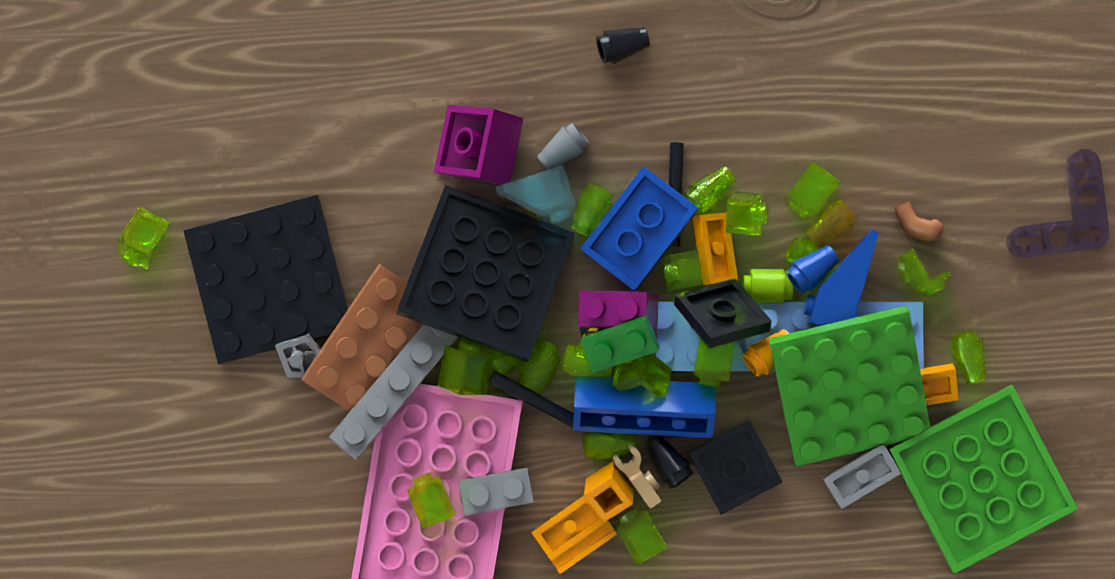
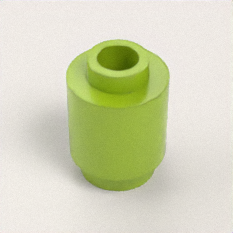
M750 268L749 275H743L742 287L756 303L783 304L784 301H792L793 285L784 269Z

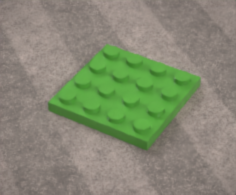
M907 306L768 338L793 460L796 466L876 448L883 443L884 445L902 442L931 428L912 321Z
M1009 385L930 426L931 428L888 448L891 457L902 473L901 476L949 568L954 574L1078 510L1013 385Z

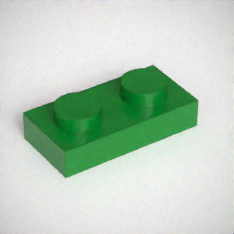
M647 315L584 336L580 340L593 373L658 352L660 348Z

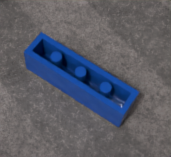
M575 377L573 431L713 438L716 415L714 383Z

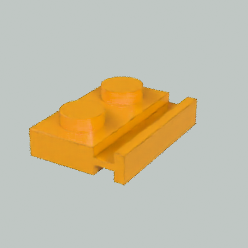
M584 495L531 531L559 574L617 535L610 522H603Z

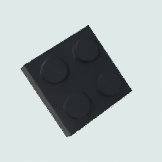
M736 278L682 292L675 296L674 306L709 349L770 332L772 320Z
M750 420L688 452L720 515L782 483Z

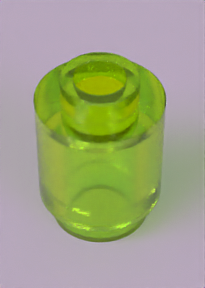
M540 339L538 344L535 343L528 363L523 361L518 373L521 375L518 383L540 393L544 392L546 386L550 387L563 357L557 353L559 347L543 339Z

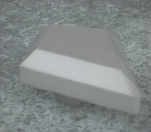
M309 334L275 345L287 378H302L321 350Z

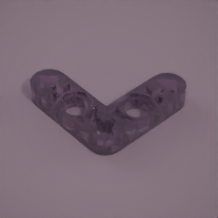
M1090 149L1078 150L1073 152L1066 161L1072 220L1027 225L1013 229L1008 234L1006 240L1007 248L1012 255L1026 258L1100 248L1107 243L1110 231L1099 156ZM1081 156H1083L1086 162H1091V168L1086 169V180L1094 178V184L1087 183L1077 187L1076 181L1084 180L1082 169H1076L1075 163L1080 161ZM1083 190H1090L1096 195L1097 201L1092 209H1085L1079 203V195ZM1089 224H1092L1094 230L1100 231V236L1094 240L1095 243H1092L1091 238L1088 237L1076 239L1078 246H1074L1075 234L1071 227L1072 225L1076 226L1075 232L1089 230ZM1054 228H1060L1066 233L1067 241L1061 248H1056L1049 242V233ZM1037 229L1042 230L1040 241L1044 250H1039L1040 243L1026 246V252H1023L1021 246L1015 245V239L1021 236L1020 232H1024L1025 238H1034L1039 236Z

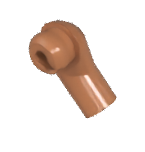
M910 201L894 208L905 233L909 237L931 242L942 235L943 226L941 222L936 219L930 221L917 217Z

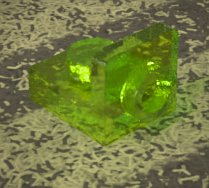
M139 207L118 238L117 253L126 263L148 269L153 253L170 228V222Z

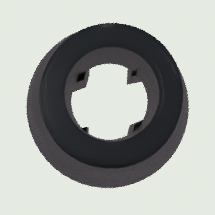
M645 27L604 31L603 35L596 37V45L602 62L615 64L643 50V48L649 47L650 40Z
M663 436L656 438L645 447L662 483H667L670 489L677 487L693 475L692 470L689 468L691 463L666 441Z

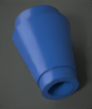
M826 245L824 248L791 262V267L786 270V275L800 293H804L807 290L812 291L840 260L835 251L829 245Z

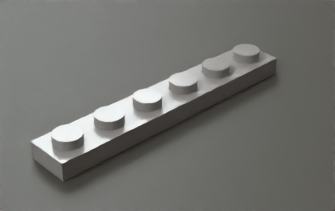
M423 324L332 432L329 439L356 461L459 337Z

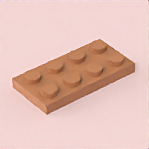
M378 264L301 380L350 412L423 326L422 323L396 314L407 282L381 264Z

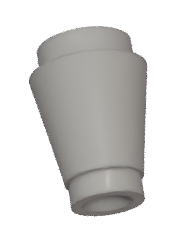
M572 122L567 127L563 125L537 157L549 171H552L554 168L584 153V148L590 142Z

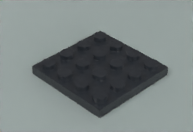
M445 185L396 314L528 363L575 233Z
M318 195L183 230L218 364L276 350V344L302 335L309 334L313 339L331 335L348 310Z

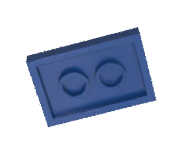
M643 166L580 249L637 292L699 211V208Z

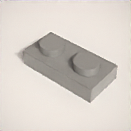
M883 443L822 479L839 508L843 509L902 473Z
M527 467L458 481L465 516L534 502Z

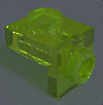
M914 249L897 256L900 264L896 265V269L905 284L910 282L915 293L926 291L929 296L946 287L944 280L951 277L949 270L929 278Z

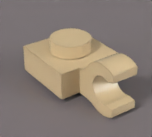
M630 444L628 448L633 455L631 461L624 463L617 455L613 456V461L618 469L627 475L651 509L661 502V499L655 492L661 487L650 471L642 474L639 468L641 454L634 445Z

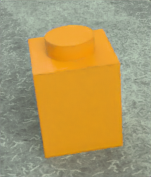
M614 461L586 478L584 497L603 522L608 521L633 505L634 486L626 475L618 469Z

